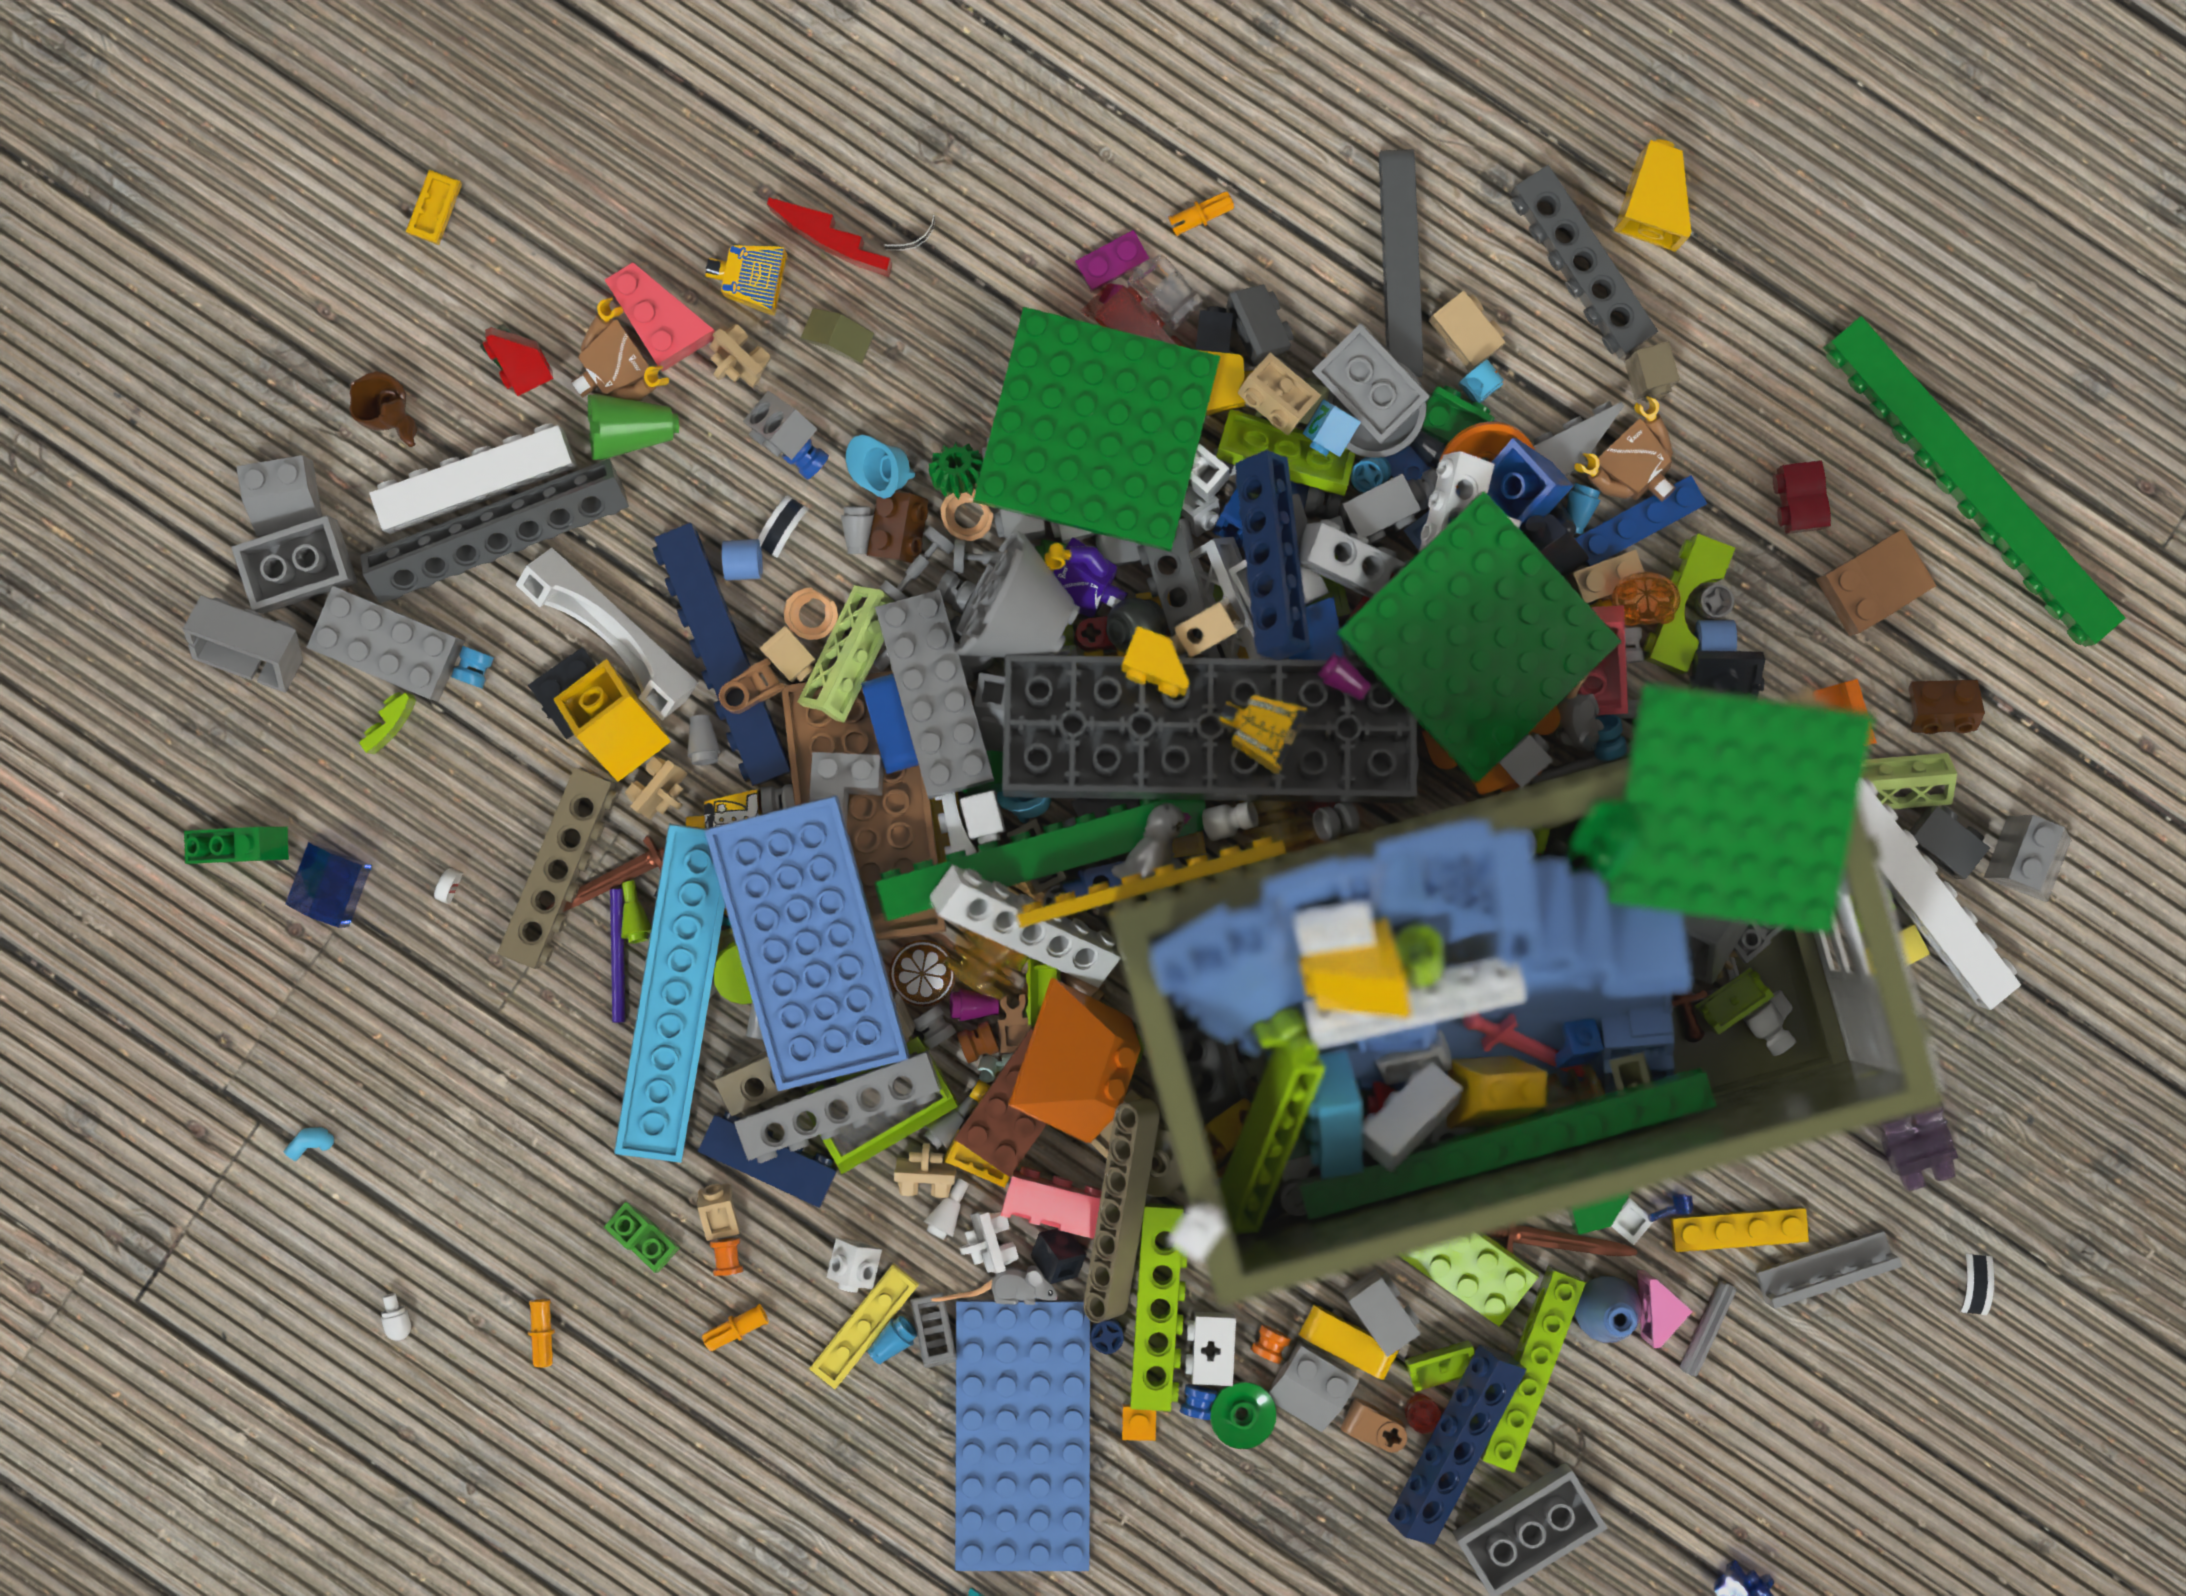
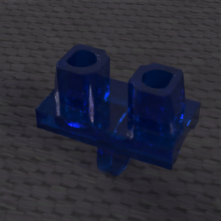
M1733 1560L1726 1565L1725 1574L1714 1582L1713 1589L1718 1596H1774L1769 1589L1774 1585L1775 1581L1770 1574L1759 1577L1754 1569L1745 1574L1736 1560Z

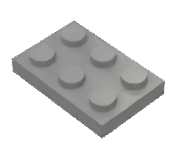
M1362 323L1312 370L1343 405L1361 421V424L1380 444H1383L1431 397Z

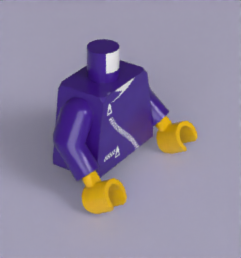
M1072 537L1065 548L1060 543H1054L1049 547V552L1045 554V563L1051 570H1054V575L1072 597L1074 604L1079 606L1078 614L1094 617L1103 603L1113 608L1117 603L1127 598V592L1112 585L1117 571L1116 565L1104 558L1096 547L1086 546L1074 537Z

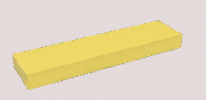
M893 1263L809 1369L833 1389H836L918 1287L919 1283Z

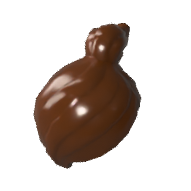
M378 371L365 374L350 384L351 390L349 393L351 398L349 408L353 419L361 426L373 431L395 428L399 438L409 447L415 446L414 437L417 433V426L414 419L405 414L406 392L403 385L395 377Z

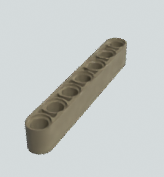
M1148 1098L1123 1103L1116 1108L1114 1113L1083 1304L1085 1315L1094 1323L1121 1316L1128 1307L1159 1123L1158 1106Z

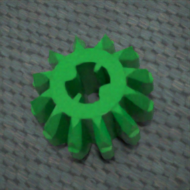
M955 442L952 448L943 445L942 453H933L932 463L929 464L928 468L929 475L932 477L933 487L936 490H941L945 498L954 493L959 500L961 494L965 492L972 496L973 488L977 487L983 464L982 455L979 453V450L973 451V447L969 443L962 448L957 442Z

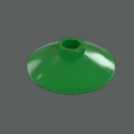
M1251 1382L1233 1383V1386H1227L1222 1389L1213 1401L1210 1410V1422L1215 1435L1224 1444L1235 1449H1250L1260 1445L1270 1436L1276 1423V1407L1272 1397L1264 1388ZM1238 1408H1246L1244 1417L1237 1418L1235 1416Z

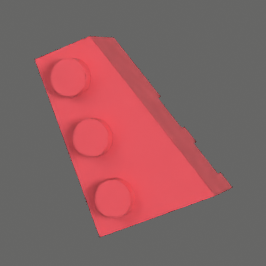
M633 262L605 279V282L623 308V311L658 366H663L662 371H665L714 340L713 333L715 330Z
M1024 1166L1021 1167L1020 1171L1015 1170L1013 1172L1001 1216L1011 1218L1012 1214L1029 1219V1223L1040 1225L1042 1223L1056 1227L1060 1231L1094 1239L1102 1189L1089 1185L1085 1186V1190L1072 1187L1073 1181L1059 1176H1054L1053 1180H1048L1040 1177V1171Z

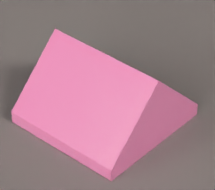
M1637 1270L1638 1294L1642 1311L1640 1318L1641 1337L1653 1348H1661L1693 1311L1645 1270Z

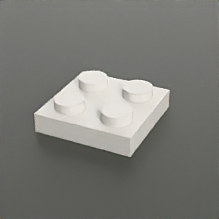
M1348 901L1335 908L1309 907L1304 909L1302 913L1294 914L1295 928L1302 955L1375 944L1369 903L1361 904L1358 901Z

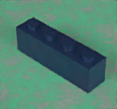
M725 1110L724 1114L718 1112L714 1115L697 1152L818 1208L821 1207L839 1170L837 1166L833 1165L834 1159L819 1152H816L815 1156L802 1151L803 1148L790 1152L789 1146L776 1150L778 1156L768 1161L758 1163L757 1158L748 1161L734 1123L743 1117L738 1114L731 1116L728 1110ZM768 1129L767 1131L769 1137L773 1140L779 1141L778 1139L772 1137L774 1132Z

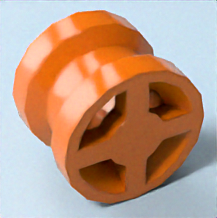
M1262 1324L1259 1329L1260 1337L1258 1341L1253 1342L1250 1350L1269 1361L1280 1364L1283 1359L1282 1351L1284 1347L1289 1346L1292 1339L1284 1333Z

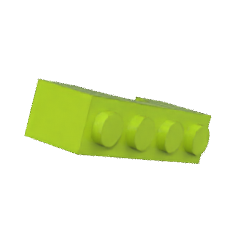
M1699 533L1692 536L1690 540L1686 539L1678 556L1683 559L1678 571L1674 570L1669 578V581L1677 591L1678 601L1673 611L1668 614L1667 612L1673 607L1676 600L1675 590L1668 582L1667 586L1671 590L1669 594L1670 601L1668 603H1660L1661 609L1656 612L1655 618L1666 613L1667 615L1657 619L1659 622L1655 632H1650L1643 646V651L1647 652L1644 658L1645 661L1678 674L1688 672L1699 640L1691 633L1686 624L1684 614L1686 601L1690 593L1698 585L1718 582L1724 579L1735 547Z

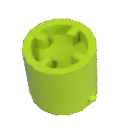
M1414 925L1404 929L1398 935L1395 946L1406 982L1419 987L1430 986L1441 977L1445 967L1441 937L1437 931L1425 925Z

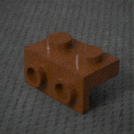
M895 492L886 499L877 496L867 556L912 564L922 551V537L925 521L928 517V499L911 493Z
M1978 680L1911 681L1908 688L1914 714L1910 725L1912 733L1935 734L1938 732H1957L1964 734L1978 730L1985 714Z

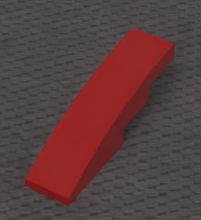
M768 198L767 205L774 215L797 234L825 252L857 267L886 277L890 276L893 265L891 258L863 251L864 241L862 236L834 229L836 221L832 214Z

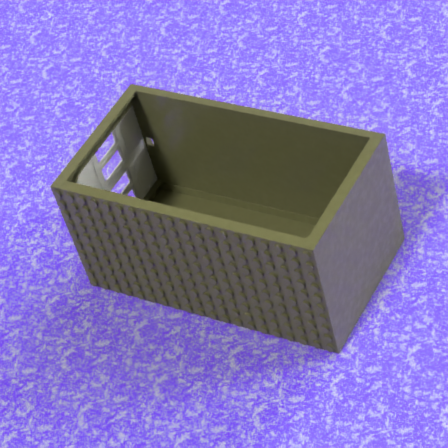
M1630 757L1625 760L1596 766V768L1567 774L1564 777L1538 782L1528 787L1499 793L1497 796L1470 801L1465 805L1452 806L1435 811L1432 814L1403 820L1402 823L1370 829V832L1338 838L1339 841L1306 847L1307 850L1287 852L1286 854L1275 856V860H1261L1243 865V869H1229L1210 875L1211 881L1209 879L1196 878L1179 883V889L1175 891L1164 887L1145 893L1147 898L1139 901L1133 896L1114 901V908H1110L1108 911L1190 1205L1195 1202L1202 1206L1204 1202H1207L1224 1214L1221 1220L1226 1223V1228L1218 1235L1205 1255L1219 1307L1943 1105L1940 1091L1944 1090L1930 1042L1933 1039L1928 1018L1923 1017L1879 863V859H1882L1877 838H1872L1859 796L1837 902V908L1856 972L1850 971L1835 917L1832 933H1829L1839 970L1834 968L1824 932L1784 927L1770 939L1772 943L1748 963L1744 964L1739 956L1727 959L1734 966L1732 970L1727 969L1729 981L1748 968H1751L1760 975L1761 981L1772 993L1778 990L1782 991L1793 1006L1792 1011L1785 1018L1782 1028L1791 1033L1796 1040L1795 1044L1784 1053L1773 1056L1766 1046L1767 1040L1757 1038L1743 1018L1721 1034L1713 1033L1694 1006L1705 998L1692 1001L1691 1003L1695 1011L1694 1014H1696L1697 1024L1705 1032V1035L1698 1042H1689L1685 1039L1686 1025H1684L1680 1006H1674L1671 1012L1674 1037L1673 1075L1697 1068L1703 1069L1706 1072L1716 1106L1309 1220L1307 1214L1295 1216L1289 1214L1284 1209L1279 1199V1191L1283 1185L1282 1178H1280L1276 1188V1200L1280 1202L1282 1213L1277 1219L1262 1223L1257 1233L1230 1234L1202 1134L1205 1126L1220 1114L1200 1122L1198 1120L1165 997L1160 991L1153 968L1151 947L1147 935L1179 926L1182 930L1226 904L1228 913H1235L1238 909L1250 907L1264 899V881L1338 857V862L1347 861V859L1356 856L1376 859V844L1450 824H1458L1466 819H1477L1480 822L1489 821L1490 835L1509 829L1524 831L1543 825V827L1551 829L1547 848L1555 838L1569 845L1594 801L1602 799L1623 800ZM1548 848V850L1544 853V855L1542 854L1541 856H1545V855L1548 853L1549 848ZM1849 896H1851L1853 900L1858 922L1860 925V929L1862 932V936L1864 939V943L1866 946V950L1874 975H1871L1870 969L1868 966V962L1866 959V955L1864 952V948L1862 945L1861 937L1859 934V930L1857 927ZM1719 988L1712 989V990L1705 991V992H1706V993L1708 994V996H1709L1710 994H1712L1713 992H1715V991L1718 990ZM1182 1010L1177 1011L1174 1016V1023L1177 1027L1181 1026L1184 1022ZM1214 1038L1234 1104L1242 1098L1249 1100L1245 1081L1249 1076H1247L1244 1064H1241L1237 1058L1234 1043H1225ZM1189 1042L1184 1048L1186 1059H1189L1194 1053L1192 1042ZM1199 1074L1194 1080L1196 1091H1199L1204 1085L1202 1074ZM1546 1100L1544 1108L1530 1115L1562 1107L1563 1100ZM1494 1125L1480 1126V1129L1487 1128V1127L1494 1126ZM1452 1133L1443 1134L1439 1141L1454 1137ZM1317 1168L1310 1170L1308 1178L1318 1175L1316 1173Z

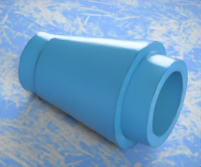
M1575 483L1573 491L1569 490L1567 510L1576 526V533L1582 535L1584 528H1586L1601 501L1598 499L1601 491Z
M899 1316L896 1320L891 1319L868 1349V1354L877 1364L881 1365L884 1361L914 1344L913 1340L917 1337L914 1326L903 1316Z

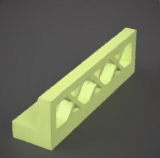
M861 586L853 587L797 701L800 705L821 710L835 721L845 722L862 688L861 682L865 681L884 642L875 607L895 602L891 597L880 589ZM866 597L867 599L863 607L856 611L861 598ZM852 627L849 635L842 640L845 631ZM837 656L835 664L828 669L830 661ZM823 685L818 699H812L816 690Z
M1938 753L1866 759L1862 778L1866 777L1874 784L1880 793L1876 797L1882 804L1886 803L1892 809L1951 805L1953 803L1957 772L1949 754ZM1945 785L1944 794L1929 795L1927 793L1934 786ZM1902 788H1911L1913 790L1905 797L1894 796Z

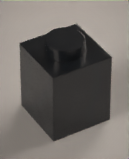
M1208 306L1207 310H1200L1195 350L1229 353L1233 313H1226V308L1218 306Z

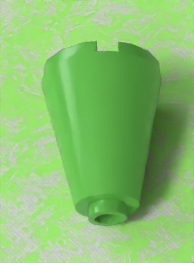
M596 393L588 395L589 439L593 460H604L672 441L673 434L679 433L678 413H672L671 407Z

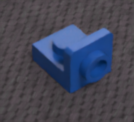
M1593 1018L1565 1022L1562 1025L1566 1042L1564 1047L1555 1054V1062L1558 1069L1590 1063L1604 1050L1596 1022Z

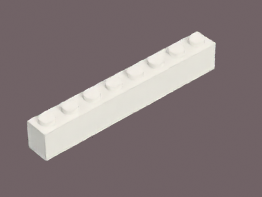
M1862 778L1859 799L1865 811L1872 838H1877L1882 859H1879L1886 887L1892 892L1896 901L1974 1002L1980 1007L1992 1010L2021 986L2015 977L2017 974L2016 969L2007 959H2001L1996 953L1995 949L1998 947L1994 940L1987 933H1981L1975 924L1978 920L1968 908H1962L1955 898L1958 897V894L1948 882H1942L1935 872L1938 871V868L1928 856H1922L1916 849L1918 842L1914 836L1906 829L1902 830L1896 823L1898 816L1894 810L1886 803L1882 804L1876 797L1878 790L1868 778Z

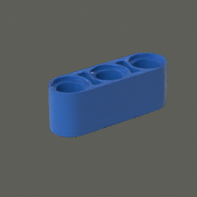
M894 674L861 682L886 773L890 774L918 766L919 763Z

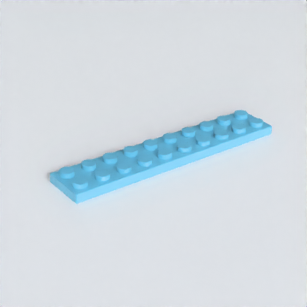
M671 823L668 825L614 1154L682 1162L725 902L704 831L706 829Z

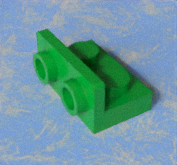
M1446 385L1443 388L1436 386L1427 401L1426 417L1422 428L1451 441L1462 430L1478 423L1493 422L1495 417L1489 414L1491 410L1483 404L1475 401L1470 404L1460 398L1461 393Z
M1609 799L1594 801L1568 845L1571 854L1590 855L1591 864L1595 867L1601 882H1611L1612 879L1619 876L1643 836L1629 801Z

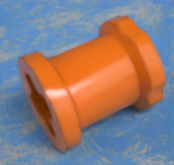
M733 1237L710 1241V1247L714 1248L716 1268L713 1270L714 1276H726L743 1272V1266L739 1265L737 1245L740 1244V1238Z

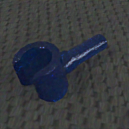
M1672 1195L1673 1206L1648 1214L1649 1221L1654 1222L1674 1214H1691L1693 1211L1692 1195Z

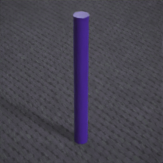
M610 889L613 1023L626 1022L624 939L621 938L624 907L623 889Z

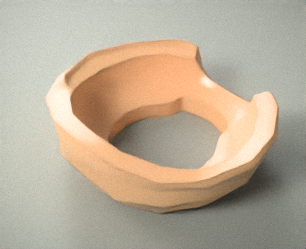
M974 488L972 496L965 492L961 494L959 500L952 493L944 499L940 508L944 528L952 536L960 540L974 541L982 538L990 530L993 522V512H991L989 506L979 504L984 514L975 527L963 528L956 523V509L961 504L973 503L976 491Z
M812 587L803 588L794 592L786 600L784 620L796 636L808 640H819L832 632L838 620L837 606L833 600L815 591ZM812 599L820 600L826 606L824 621L815 628L803 625L799 616L801 608Z

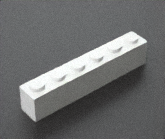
M553 423L544 424L534 429L535 434L522 438V435H514L502 441L504 445L491 449L490 446L480 447L471 452L472 456L462 460L459 457L449 458L440 462V468L428 471L427 468L419 469L409 473V479L397 483L394 479L378 484V490L369 494L382 531L393 534L577 468L564 429L559 425L553 426Z

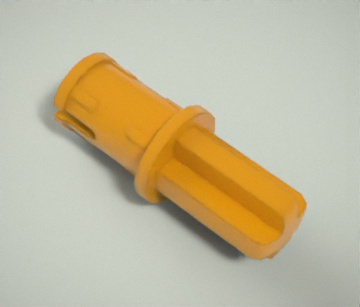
M1224 191L1199 204L1195 201L1194 206L1169 216L1168 220L1171 225L1182 220L1185 221L1183 224L1172 228L1177 237L1201 224L1207 226L1208 221L1233 210L1234 203L1230 194Z
M550 1299L529 1301L531 1331H528V1336H531L533 1366L538 1368L549 1367L553 1364L552 1334L555 1333V1329H551Z
M758 1304L756 1307L736 1317L729 1316L727 1322L703 1333L702 1339L706 1348L709 1351H713L737 1338L739 1341L743 1340V1335L769 1324V1319L762 1305Z

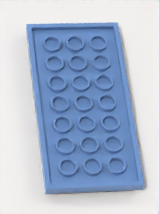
M838 796L819 799L704 830L777 1090L782 1091L907 1060L910 1057Z
M995 1300L956 1301L955 1571H1089L1090 1320L1084 1312V1300H1036L1035 1305L1024 1304V1301L1020 1300L1018 1304H997Z

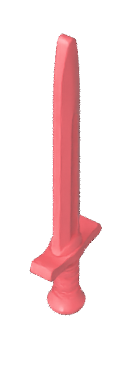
M1478 1012L1464 1015L1463 1025L1467 1030H1478L1487 1034L1481 1039L1484 1051H1491L1493 1046L1500 1042L1557 1067L1555 1054L1559 1051L1513 1030L1518 1027L1514 1014H1510L1498 1024L1482 1018ZM1586 1064L1559 1068L1590 1080L1597 1078L1595 1071Z

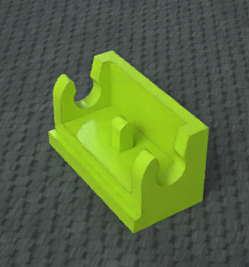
M1748 968L1694 1006L1713 1033L1719 1035L1774 997V994L1763 984L1760 975L1751 968Z
M1469 1340L1406 1358L1405 1362L1414 1392L1461 1379L1475 1354L1474 1347Z

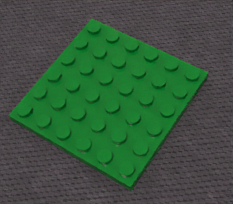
M1023 307L973 502L1171 552L1220 356Z
M1485 491L1480 492L1336 632L1474 783L1479 782L1621 642Z
M1643 683L1623 800L1629 801L1643 836L1619 876L1608 883L1607 903L1832 933L1874 715L1870 712Z

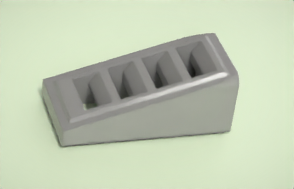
M943 1292L910 1300L925 1368L953 1363L957 1360L945 1301L934 1302L931 1300L932 1298L943 1297ZM939 1305L940 1311L924 1315L920 1314V1309ZM942 1319L941 1325L923 1328L924 1322ZM943 1332L945 1334L943 1339L926 1341V1336ZM947 1346L948 1352L929 1355L928 1350Z

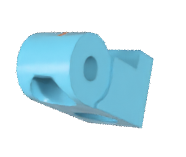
M1486 359L1467 374L1458 385L1472 403L1473 401L1482 403L1503 385L1504 379Z

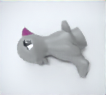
M1164 803L1155 807L1148 817L1145 828L1146 832L1143 835L1144 838L1136 844L1125 862L1112 868L1111 872L1113 875L1121 880L1123 877L1141 873L1142 879L1155 876L1154 869L1174 864L1175 870L1181 868L1182 863L1180 859L1172 858L1174 856L1172 842L1179 835L1183 826L1191 819V816L1170 803Z

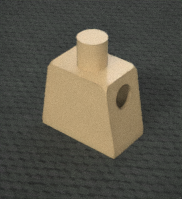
M1228 597L1177 625L1174 628L1177 634L1169 639L1177 656L1188 652L1189 656L1193 657L1236 633L1244 625ZM1199 628L1203 633V638L1197 639L1193 634V629Z

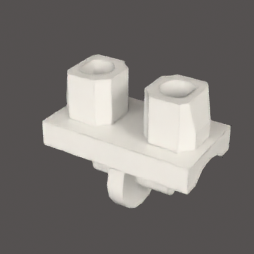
M977 1212L971 1214L974 1230L965 1232L968 1244L959 1248L961 1255L971 1253L974 1265L984 1262L987 1273L995 1272L997 1274L1006 1271L1005 1266L1019 1258L1013 1242L1009 1241L998 1245L996 1233L1009 1229L1007 1217L1001 1216V1212Z

